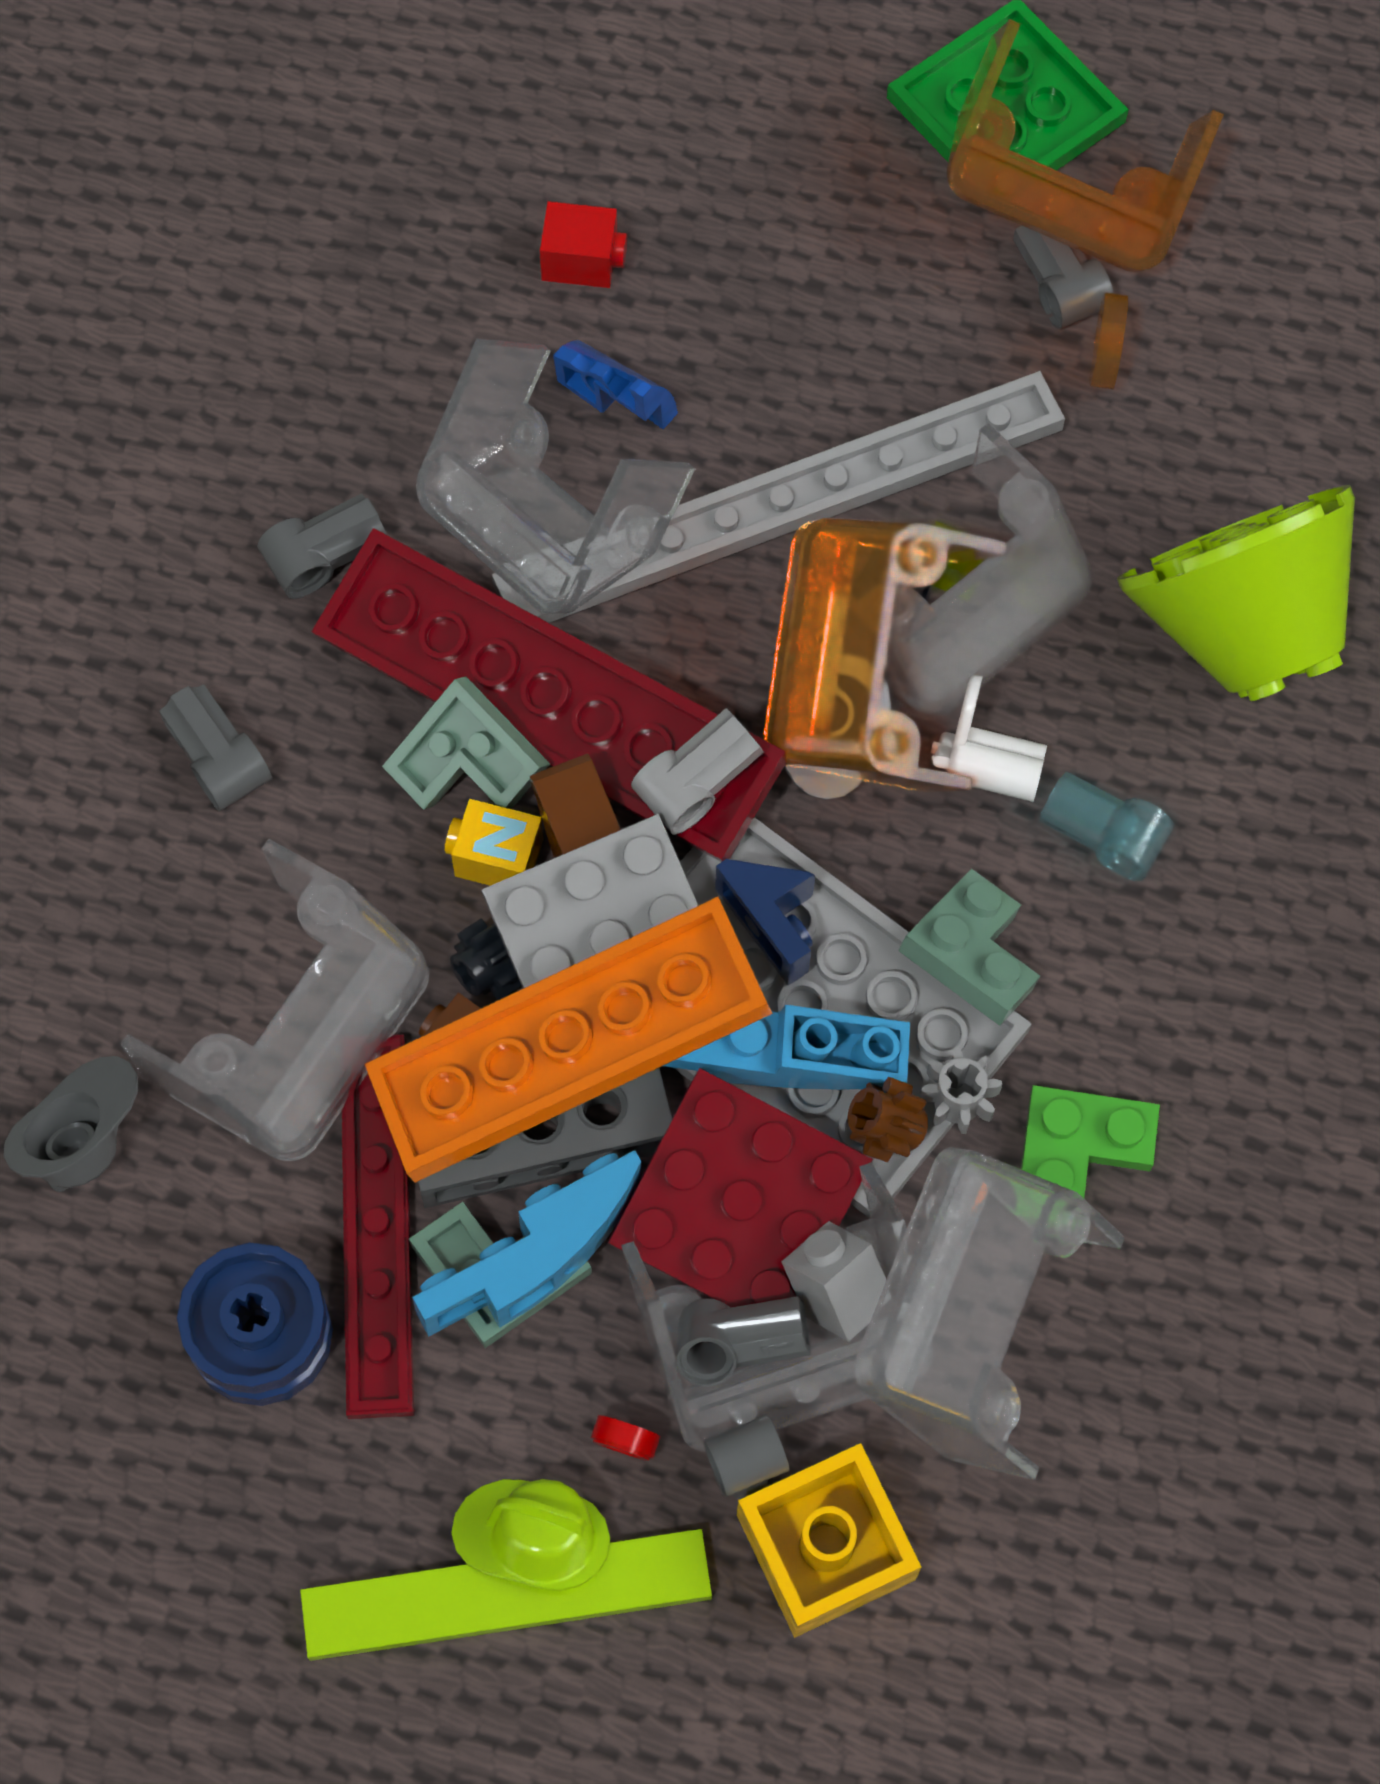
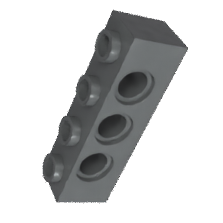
M657 1068L549 1119L557 1126V1129L546 1139L533 1140L521 1132L490 1147L482 1154L468 1157L418 1181L424 1208L580 1173L592 1162L612 1153H616L621 1158L635 1150L639 1158L653 1156L672 1120L660 1069ZM597 1104H609L620 1113L614 1122L602 1126L591 1123L585 1117L586 1112Z

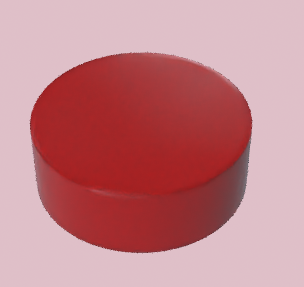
M598 1415L590 1438L593 1439V1443L640 1460L649 1461L654 1459L661 1436L636 1425Z

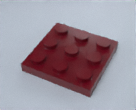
M699 1068L617 1223L608 1244L710 1298L724 1302L730 1308L796 1297L782 1261L828 1221L840 1226L873 1159Z

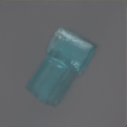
M1067 771L1060 777L1052 790L1039 819L1040 822L1091 848L1096 852V857L1102 865L1132 881H1142L1146 877L1174 829V823L1170 817L1155 805L1136 798L1127 799L1124 802Z

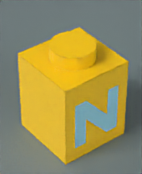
M469 799L463 819L456 817L452 819L445 842V853L452 856L455 877L491 886L535 867L544 840L542 817Z

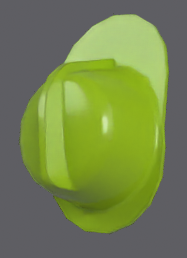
M502 1479L481 1486L465 1498L455 1513L451 1531L456 1552L468 1566L487 1575L553 1591L580 1587L596 1576L607 1559L610 1543L606 1520L593 1503L580 1497L573 1488L566 1484L548 1479L530 1482Z

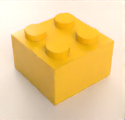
M861 1443L738 1500L737 1517L794 1638L915 1581L921 1570L917 1556Z

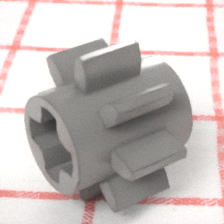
M955 1048L952 1060L945 1066L935 1060L929 1062L927 1074L937 1084H927L921 1087L919 1097L925 1099L926 1103L934 1102L936 1113L933 1124L935 1126L947 1120L951 1123H957L961 1134H966L970 1120L977 1115L982 1120L988 1122L992 1120L995 1108L985 1098L999 1095L1002 1081L998 1079L988 1080L985 1069L989 1058L986 1055L979 1058L976 1062L970 1058H963L961 1049ZM963 1084L972 1088L971 1094L964 1092L958 1098L949 1093L950 1087L957 1090Z

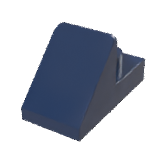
M725 859L716 865V891L789 986L809 972L810 947L813 946V942L803 923L794 914L785 917V915L812 897L815 875L807 871Z

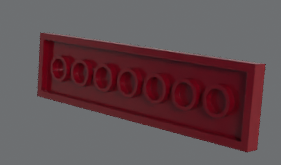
M375 528L372 529L311 631L321 640L434 703L454 679L466 676L550 763L549 767H554L588 753L608 799L643 819H648L655 816V814L632 789L631 783L634 777L654 757L664 751H677L718 716V714ZM749 731L748 733L758 743L764 753L714 795V804L704 817L686 831L673 835L720 862L731 858L789 759L788 754L784 750Z

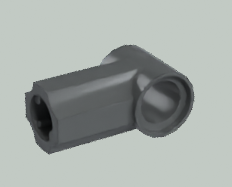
M1048 209L1030 215L1020 227L1015 229L1013 241L1038 282L1041 305L1047 315L1050 313L1054 315L1049 319L1056 329L1071 325L1113 306V287L1106 270L1098 260H1087L1059 211L1050 212Z
M361 493L306 522L300 518H290L275 524L261 536L257 548L288 598L298 599L322 588L330 580L335 569L354 560L373 528L386 534V531L374 506Z
M204 684L198 687L187 686L170 696L168 703L159 711L165 726L192 762L190 767L198 783L218 811L225 809L272 780L270 770L254 743L244 732L237 733Z
M799 1296L732 1308L724 1302L715 1299H700L685 1307L679 1317L677 1368L686 1380L699 1386L721 1384L732 1376L735 1368L811 1355L807 1316L803 1300H800Z
M767 1414L703 1440L722 1496H733L740 1500L766 1488L769 1479L790 1471L780 1438Z

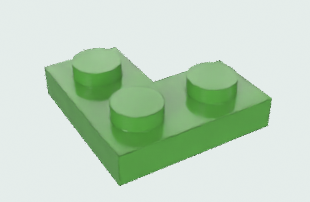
M1033 1085L1029 1099L1015 1214L1080 1223L1083 1213L1088 1162L1150 1172L1154 1163L1160 1104Z

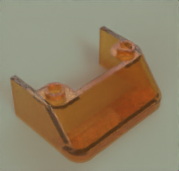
M1011 19L1008 20L991 36L958 117L947 167V179L951 189L958 197L1125 271L1143 272L1158 265L1169 250L1224 114L1212 110L1189 124L1169 175L1153 168L1138 167L1128 171L1118 180L1112 195L1009 150L1015 135L1014 116L1004 103L991 97L1021 25Z
M822 518L809 521L796 531L790 548L763 733L765 741L786 752L784 757L786 766L921 792L971 790L972 777L918 767L921 739L916 724L904 713L880 708L898 585L912 588L931 585L942 576L947 561L962 563L1005 555L1006 542L923 523Z

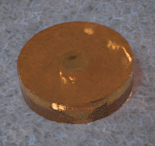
M1103 293L1094 340L1089 380L1090 387L1112 390L1115 387L1125 335L1128 295Z

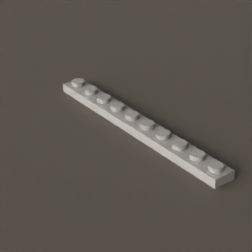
M1041 371L499 571L492 574L493 586L498 596L550 623L1063 430L1065 417Z

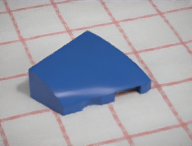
M574 340L562 345L553 355L557 381L601 413H604L616 400L644 421L649 419L662 429L678 414L674 397L667 389L623 366L580 340Z

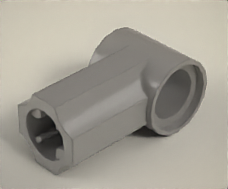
M726 708L677 751H664L650 760L634 777L631 786L655 815L659 814L667 830L671 834L676 835L691 828L704 817L714 804V795L764 753V751Z

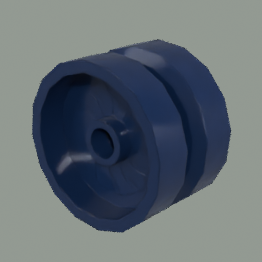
M249 1242L222 1249L196 1268L181 1293L177 1322L182 1346L209 1387L233 1402L264 1406L290 1399L315 1380L328 1359L333 1328L320 1285L301 1259L278 1246ZM256 1320L267 1321L263 1327L254 1323L253 1331L247 1332L252 1322Z

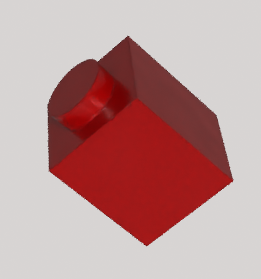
M548 201L540 246L541 281L610 288L613 267L624 268L627 250V233L617 232V209Z

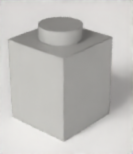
M830 1221L810 1235L804 1243L782 1261L796 1296L803 1300L807 1319L847 1342L854 1338L895 1301L872 1244Z

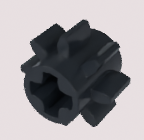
M480 918L457 933L460 942L454 945L457 953L451 956L450 963L456 978L470 994L478 996L481 993L486 995L492 992L497 1000H501L522 986L495 923L488 927L485 921Z

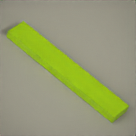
M702 1529L609 1543L607 1559L597 1575L580 1587L562 1591L540 1589L524 1583L487 1575L467 1564L300 1589L307 1657L310 1661L712 1600Z

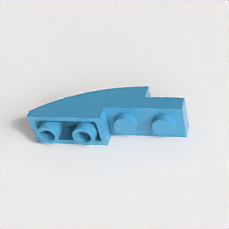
M785 1005L780 1012L772 1011L773 1014L663 1065L694 1071L701 1068L728 1083L766 1087L833 1090L864 1089L869 1082L883 1087L887 1077L907 1083L910 1022Z
M634 1150L621 1158L616 1153L605 1155L588 1165L583 1171L584 1177L562 1189L559 1184H552L535 1192L525 1201L526 1208L518 1212L520 1230L525 1238L517 1242L513 1237L501 1239L480 1253L479 1258L481 1261L459 1273H457L455 1268H449L428 1278L420 1286L422 1292L412 1297L416 1314L428 1337L485 1306H488L500 1328L532 1309L561 1287L589 1260L620 1220L641 1179V1160L636 1151Z

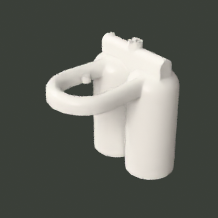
M972 675L967 685L956 734L944 732L941 734L939 742L933 741L931 753L935 755H932L931 760H933V764L936 767L947 769V776L954 783L1034 802L1047 745L971 727L983 678L980 675Z

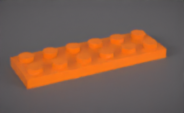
M716 897L365 1063L406 1173L416 1183L773 1013L719 897Z

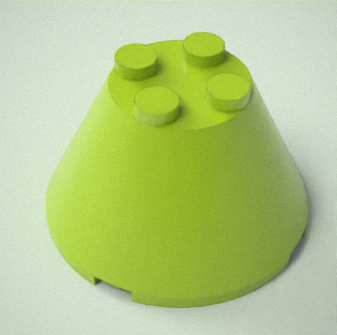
M1342 485L1308 496L1309 500L1286 509L1283 508V505H1279L1177 546L1150 559L1154 570L1137 574L1136 569L1132 568L1117 577L1119 586L1139 608L1229 693L1238 692L1240 698L1249 696L1250 701H1255L1275 694L1285 688L1282 678L1295 673H1306L1308 677H1314L1331 671L1343 664L1339 652L1345 648L1355 496L1350 485Z

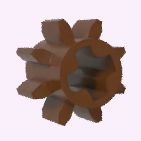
M887 1077L883 1087L869 1082L866 1084V1088L860 1090L854 1096L847 1116L848 1125L852 1131L850 1140L864 1144L863 1154L888 1163L893 1153L908 1157L910 1151L916 1149L922 1143L928 1129V1115L924 1109L927 1103L925 1099L912 1095V1085L892 1077Z

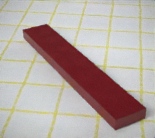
M404 1035L341 1038L346 1416L348 1419L414 1416L409 1176L406 1173L365 1063L406 1045Z

